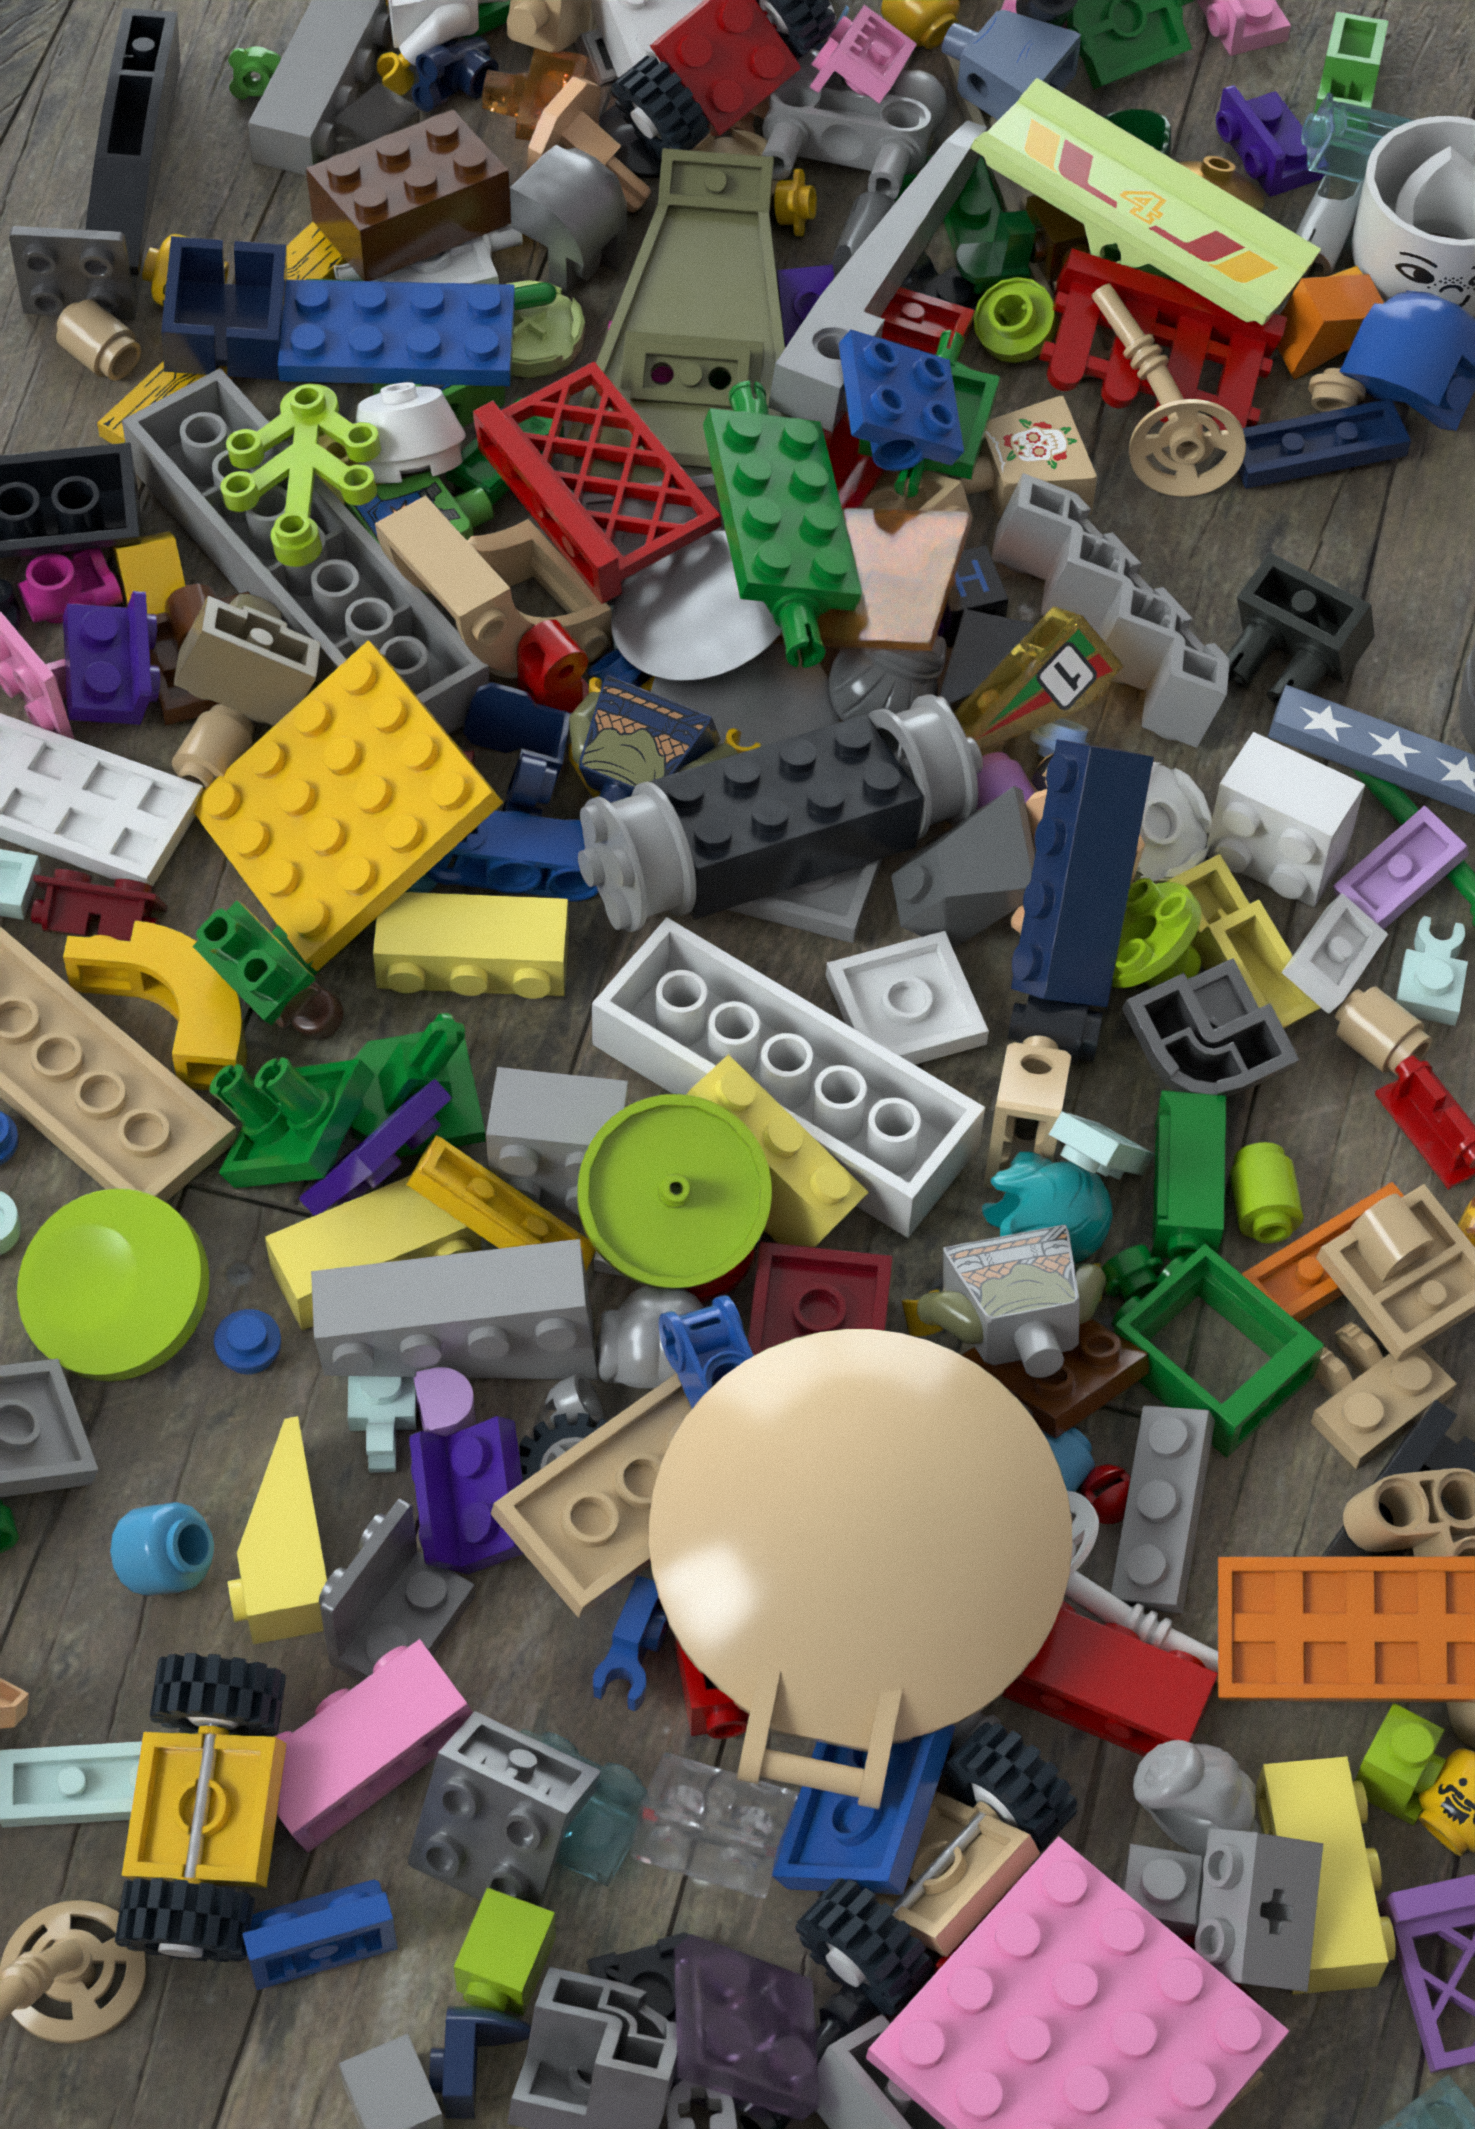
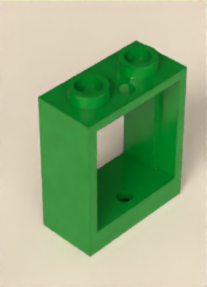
M1204 1244L1187 1260L1183 1256H1178L1171 1261L1156 1281L1157 1287L1143 1300L1138 1296L1129 1299L1118 1310L1111 1322V1326L1114 1328V1333L1149 1354V1374L1138 1382L1161 1402L1171 1408L1209 1410L1215 1419L1211 1445L1224 1457L1228 1458L1315 1376L1324 1344L1208 1245ZM1198 1296L1271 1357L1265 1365L1222 1404L1149 1342L1153 1336Z

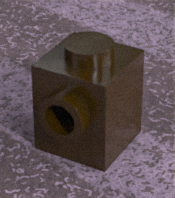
M1032 195L1027 197L1026 211L1036 231L1030 262L1033 264L1037 263L1048 283H1052L1058 280L1072 248L1091 254L1083 223L1039 196Z

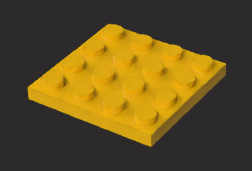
M368 640L227 768L224 776H219L210 784V787L205 788L199 797L193 813L276 924L288 935V940L307 964L313 960L311 967L318 971L504 802L381 651Z

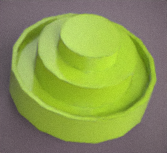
M1019 277L1002 280L989 288L978 301L973 317L975 333L986 351L1000 361L1017 363L1031 360L1041 353L1045 341L1052 342L1055 338L1059 324L1058 312L1052 310L1054 302L1045 287L1034 280Z

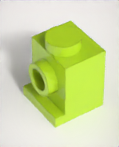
M1393 1703L1368 1749L1355 1781H1362L1367 1801L1414 1826L1422 1811L1418 1800V1793L1420 1794L1434 1785L1446 1762L1445 1758L1435 1754L1445 1729Z

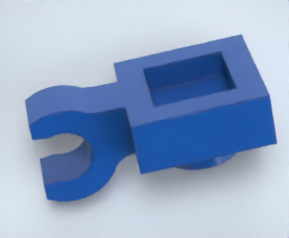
M639 1575L636 1576L612 1634V1645L605 1660L597 1666L593 1676V1695L601 1700L606 1692L607 1685L611 1681L616 1679L628 1681L632 1685L627 1698L628 1709L632 1711H637L646 1697V1674L641 1665L647 1650L654 1652L660 1650L669 1627L654 1580Z

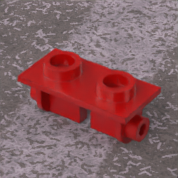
M1410 1056L1401 1061L1395 1068L1399 1079L1376 1090L1375 1096L1449 1190L1475 1176V1125L1434 1074L1428 1061L1420 1062L1416 1056Z

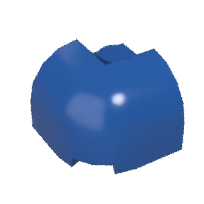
M1409 290L1397 293L1383 304L1374 303L1364 318L1339 372L1362 383L1366 388V393L1373 398L1405 402L1438 428L1456 431L1475 391V317L1460 305L1432 293Z

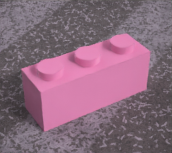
M420 1639L409 1647L399 1646L387 1652L374 1665L373 1674L351 1690L345 1688L329 1695L315 1710L316 1716L293 1733L286 1731L274 1736L287 1743L277 1815L290 1834L307 1853L436 1758L438 1752L473 1713L462 1695Z

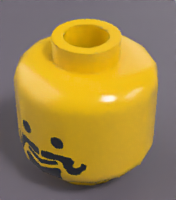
M1461 1748L1455 1750L1446 1758V1762L1434 1785L1422 1793H1418V1800L1424 1810L1418 1817L1419 1821L1441 1844L1458 1856H1462L1466 1850L1475 1853V1752Z

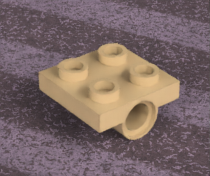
M1425 1184L1403 1197L1395 1193L1380 1200L1365 1211L1354 1222L1350 1230L1322 1246L1316 1256L1322 1267L1396 1361L1475 1312V1247Z

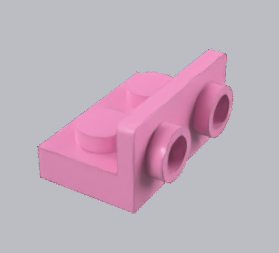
M1197 0L1206 16L1211 34L1214 37H1219L1230 56L1283 43L1289 39L1291 24L1275 0Z
M864 5L853 21L843 16L834 31L829 35L825 45L811 64L819 72L809 87L819 93L833 72L836 71L844 77L846 84L853 91L862 96H869L880 104L893 86L917 43Z

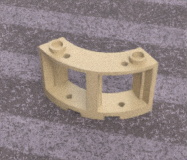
M425 495L375 523L377 538L389 561L413 586L432 594L456 620V626L461 639L468 649L482 663L493 669L517 674V648L520 640L532 627L546 620L555 619L565 627L586 653L589 660L588 663L599 658L607 648L612 646V609L607 603L601 604L569 562L529 519L505 530L492 534L471 536L466 540ZM534 576L568 614L545 618L523 614L514 606L510 587Z

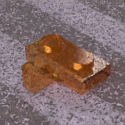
M534 47L529 72L516 73L514 75L487 70L483 85L482 108L516 118L515 139L531 141L543 110L572 77L585 79L588 57H585L583 54L566 51L550 53Z

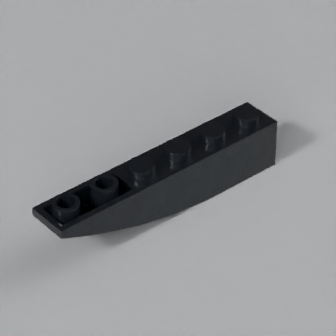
M123 8L100 120L85 230L123 233L126 240L131 275L139 276L181 66L178 12Z

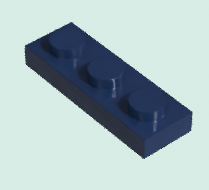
M1386 399L1243 428L1246 452L1238 473L1245 489L1405 457L1408 455L1411 439L1392 399Z

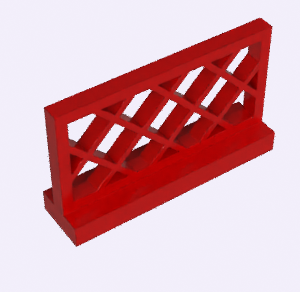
M595 362L580 368L503 410H500L495 402L491 401L473 411L478 449L601 604L622 594L621 581L721 527V515ZM591 385L602 397L598 409L568 405L572 395ZM533 416L553 419L548 436L523 432L518 424ZM563 421L592 424L593 429L589 442L560 438L559 435ZM604 426L629 430L633 435L630 447L599 443ZM554 453L584 457L580 474L555 471L551 467ZM594 459L625 463L621 479L613 480L590 476ZM635 465L660 468L664 473L662 485L654 486L630 482ZM585 491L616 496L611 514L586 510L582 505ZM633 498L657 502L652 520L621 515L625 499ZM667 504L692 507L698 517L685 524L662 521ZM616 531L648 535L644 546L624 557L613 544Z

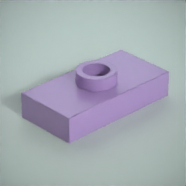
M1423 806L1333 885L1335 895L1338 897L1343 893L1384 930L1469 855L1468 847L1426 806Z

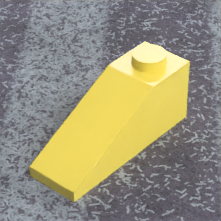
M298 1416L284 1419L237 1551L241 1579L228 1581L234 1622L248 1620L253 1644L312 1634L324 1630L319 1596L327 1581Z

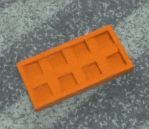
M1475 1556L1218 1557V1698L1220 1701L1475 1703Z

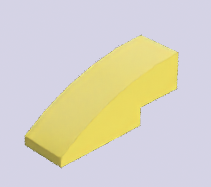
M1221 854L1167 881L1184 885L1200 904L1201 921L1191 944L1200 954L1201 965L1205 970H1209L1234 958L1258 1007L1261 1008L1271 1003L1283 1029L1321 1009L1319 1005L1281 973L1292 958L1291 952L1261 901L1258 899L1251 904L1248 902Z

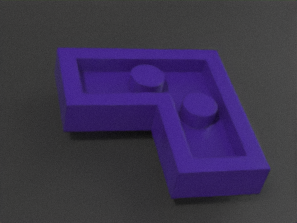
M433 1079L404 1102L364 1141L339 1159L327 1172L325 1178L318 1179L298 1199L315 1216L325 1211L335 1202L341 1205L361 1197L370 1187L372 1189L376 1187L402 1163L394 1153L404 1143L413 1151L441 1126L434 1115L452 1097L436 1079Z

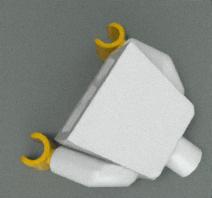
M386 0V6L389 7L394 48H399L401 53L399 55L393 52L385 53L377 60L376 67L377 72L383 78L382 85L393 96H401L408 92L415 79L414 73L409 67L412 64L416 66L415 62L419 54L437 45H442L453 38L474 34L479 29L478 3L505 2L508 0Z

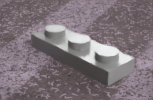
M1143 1405L1111 1590L1112 1595L1132 1608L1139 1603L1144 1606V1610L1183 1613L1215 1423V1419L1209 1410Z

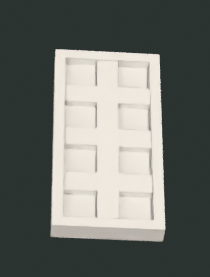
M0 713V838L113 880L130 879L147 883L153 887L196 816L193 811L203 791V786Z

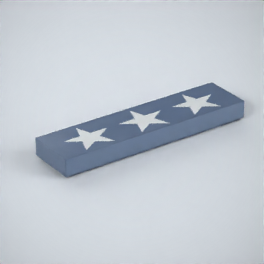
M1285 685L1268 737L1475 815V755Z

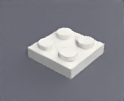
M945 931L827 962L826 978L845 1024L915 1065L987 1045L989 1030Z

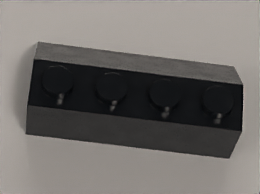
M130 442L0 455V558L141 544L142 524L139 493Z

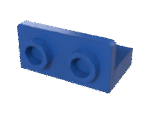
M374 1879L255 1913L252 1916L251 1930L242 1933L256 1990L398 1949L393 1916L386 1892H382L380 1882Z

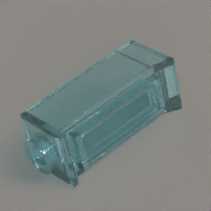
M1327 93L1316 113L1311 112L1307 116L1302 130L1301 142L1302 145L1307 146L1308 170L1360 183V181H1364L1369 157L1377 143L1390 131L1414 120L1349 103L1333 101V94Z

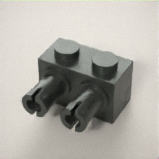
M1269 552L1237 597L1243 631L1226 654L1230 659L1228 681L1232 683L1235 677L1239 676L1236 685L1245 689L1249 688L1252 679L1273 649H1279L1292 656L1293 659L1274 686L1270 687L1267 692L1268 699L1275 706L1278 705L1285 685L1312 694L1324 676H1330L1343 683L1375 638L1371 604Z

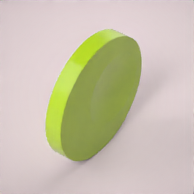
M665 1094L648 1097L623 1108L612 1116L590 1142L580 1167L577 1182V1203L580 1219L591 1244L598 1254L625 1277L660 1289H687L701 1286L724 1276L734 1269L752 1251L760 1239L769 1217L772 1198L769 1166L758 1140L750 1129L737 1116L724 1107L700 1097L684 1094Z
M115 1188L92 1192L69 1202L55 1212L40 1227L30 1242L21 1263L17 1282V1300L20 1317L26 1332L36 1347L49 1359H59L61 1367L74 1375L96 1381H121L135 1378L167 1362L186 1344L194 1333L208 1298L209 1266L205 1249L194 1228L182 1215L163 1200L151 1194L132 1189Z

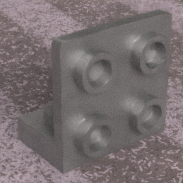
M11 227L9 241L23 314L60 316L68 305L92 299L117 319L135 320L144 266L142 260L139 276L131 275L126 240L123 233L40 227Z
M402 1499L396 1501L386 1516L379 1513L370 1521L359 1542L360 1552L346 1570L340 1567L331 1574L319 1596L329 1663L360 1682L373 1674V1667L376 1662L396 1647H409L420 1639L433 1656L476 1596L475 1584L449 1569L429 1566L425 1563L423 1554L417 1551L412 1505Z
M474 1711L438 1752L408 1857V1864L412 1868L482 1901L486 1889L490 1888L542 1907L565 1831L595 1793L601 1771Z

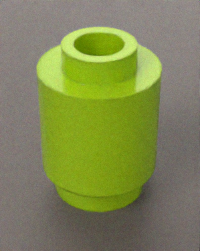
M1261 1142L1243 1147L1234 1155V1165L1229 1172L1239 1229L1245 1236L1254 1238L1261 1243L1281 1242L1290 1237L1304 1220L1293 1161L1285 1155L1284 1149L1275 1143Z

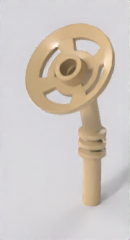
M1110 283L1103 285L1092 294V299L1126 347L1123 355L1128 360L1132 359L1130 365L1133 370L1140 369L1137 376L1140 380H1148L1161 405L1148 413L1137 424L1132 433L1129 443V455L1135 474L1151 489L1170 496H1197L1221 487L1237 473L1245 457L1246 441L1241 424L1230 411L1216 403L1183 398L1166 367L1169 359L1166 355H1160L1162 349L1158 344L1153 345L1155 342L1153 335H1145L1112 285ZM1199 411L1208 413L1219 419L1225 425L1227 430H1220L1219 426L1212 418L1205 414L1199 413ZM1167 416L1169 421L1162 426L1158 434H1147L1156 422ZM1202 424L1206 426L1210 431L1203 432ZM1170 446L1171 455L1166 453L1163 448ZM1215 447L1227 452L1215 467L1204 473L1197 474L1195 464L1208 458ZM1154 453V456L1162 465L1176 470V474L1170 475L1160 471L1149 462L1146 456Z
M73 1900L43 1908L20 1925L9 1940L1 1960L0 2023L11 2014L25 2030L38 2038L55 2043L71 2044L96 2039L110 2032L123 2022L136 2006L145 1985L147 1970L145 1952L132 1951L127 1949V1947H120L116 1945L115 1937L101 1943L99 1939L89 1932L71 1929V1917H83L106 1925L116 1934L119 1913L100 1903ZM45 1927L47 1932L38 1939L32 1950L22 1954L31 1938ZM94 1964H103V1970L99 1979L90 1989H87L95 1978L96 1969ZM116 1964H126V1972L120 1989L113 1999L100 2009L96 2001L111 1986ZM45 1993L54 2000L72 2003L73 2019L51 2018L38 2012L31 2005Z

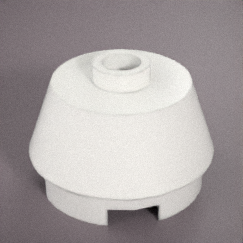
M397 383L382 388L380 390L381 393L370 396L358 404L355 423L367 422L373 424L379 434L381 443L380 454L371 461L358 462L359 465H365L373 471L376 483L402 482L401 474L420 472L431 468L432 476H436L450 471L462 463L461 442L464 440L466 433L440 389L434 387H415L414 383Z

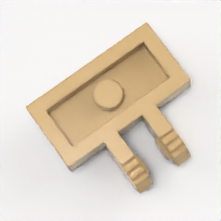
M1351 1322L1335 1332L1337 1344L1340 1346V1350L1345 1353V1356H1348L1351 1362L1363 1374L1353 1381L1346 1365L1338 1357H1335L1332 1351L1324 1347L1315 1378L1319 1379L1320 1383L1333 1397L1314 1410L1311 1424L1357 1470L1408 1431L1435 1399L1443 1404L1452 1397L1457 1383L1421 1347L1398 1361L1390 1353L1383 1358L1377 1343L1368 1334H1365L1363 1329H1360L1357 1324L1354 1325Z

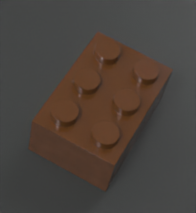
M453 109L432 116L425 121L395 133L382 136L375 141L345 153L334 155L330 159L306 168L312 221L363 281H373L511 224L509 170Z

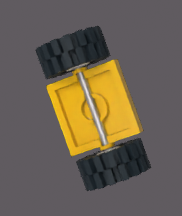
M175 1653L158 1659L149 1718L154 1723H161L162 1727L168 1729L179 1728V1732L183 1733L143 1732L122 1876L130 1880L125 1881L123 1884L115 1936L116 1945L127 1947V1949L132 1951H146V1954L168 1955L170 1956L169 1958L174 1959L192 1958L194 1961L207 1962V1959L216 1962H228V1960L237 1962L247 1958L242 1933L251 1930L255 1898L246 1892H235V1889L229 1887L216 1888L213 1885L267 1888L287 1745L284 1741L274 1737L279 1732L286 1675L281 1673V1670L267 1668V1664L261 1662L247 1663L244 1658L233 1657L232 1659H225L217 1654H208V1657H202L197 1653H185V1656Z

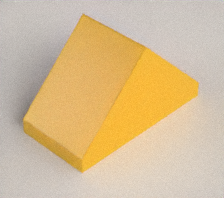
M168 531L143 536L141 544L113 546L127 606L132 592L142 591L146 592L148 614L165 612V601L169 595L178 588L186 586L176 539L172 533Z

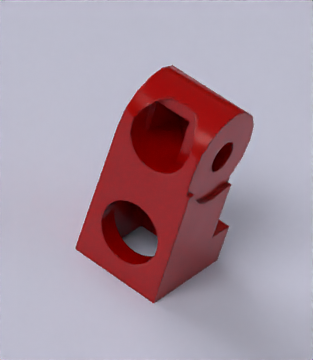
M554 619L540 622L522 637L517 648L518 689L528 692L537 704L572 714L589 694V685L581 677L587 668L589 660L586 653L559 621Z

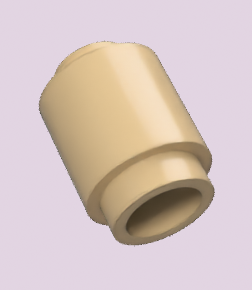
M86 299L79 303H72L60 314L57 321V343L98 377L107 376L109 379L117 381L128 375L136 366L141 355V346L135 341L134 332L96 301Z
M222 704L215 705L210 711L200 714L172 759V767L177 777L202 785L203 790L210 787V784L216 778L224 776L226 769L253 746L251 737L254 733V727L252 722L242 712Z
M1372 987L1366 992H1362L1360 989L1353 991L1343 1001L1335 1015V1019L1340 1022L1336 1035L1383 1073L1392 1071L1396 1074L1395 1068L1397 1065L1410 1056H1416L1421 1061L1432 1043V1038L1423 1032L1424 1023L1378 987Z

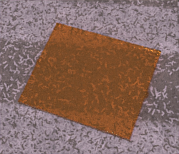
M842 508L862 590V597L855 611L831 609L819 616L817 622L824 646L932 651L951 587L956 583L955 574L972 523L971 513ZM782 632L772 644L785 645Z

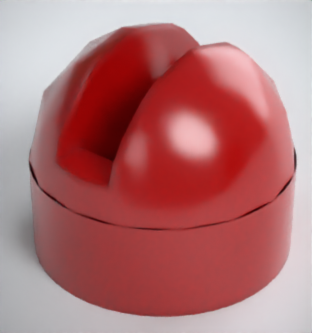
M1112 1464L1096 1466L1082 1483L1080 1494L1086 1497L1096 1510L1099 1523L1114 1524L1124 1519L1131 1476L1120 1466ZM1110 1482L1115 1483V1485L1105 1490L1097 1498L1093 1494V1491Z

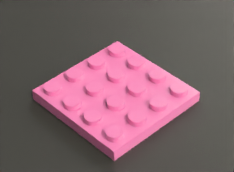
M1058 1836L868 2048L866 2059L946 2129H1210L1282 2044L1289 2030Z

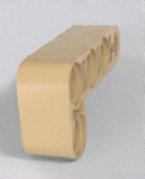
M1451 1468L1394 1474L1379 1480L1347 1502L1343 1513V1521L1348 1537L1358 1547L1372 1552L1412 1548L1414 1557L1475 1556V1473L1468 1469ZM1441 1496L1445 1497L1452 1504L1455 1518L1451 1517L1444 1510ZM1379 1502L1390 1510L1393 1517V1525L1387 1523L1379 1511ZM1446 1702L1450 1722L1455 1734L1463 1743L1475 1748V1703Z

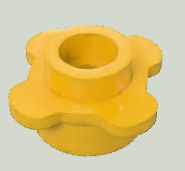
M803 169L794 170L793 180L778 181L775 189L774 205L777 222L779 225H794L795 236L804 235L806 219H814L817 210L816 190L813 185L805 184Z

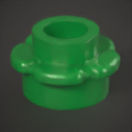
M1143 1244L1121 1251L1109 1259L1101 1268L1107 1282L1104 1288L1105 1293L1113 1297L1122 1295L1125 1302L1134 1296H1138L1140 1299L1144 1298L1157 1287L1156 1281L1158 1278L1156 1276L1163 1267L1162 1259L1159 1257L1153 1258L1147 1246Z

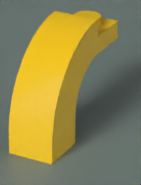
M142 921L134 922L131 941H121L105 935H95L89 938L67 936L63 959L69 985L75 991L142 998L162 1006L178 1021L172 1050L176 1077L190 1089L210 1091L211 1082L216 1074L228 1065L235 1067L236 1064H241L246 1069L247 1047L238 994L192 947L197 941L171 928Z

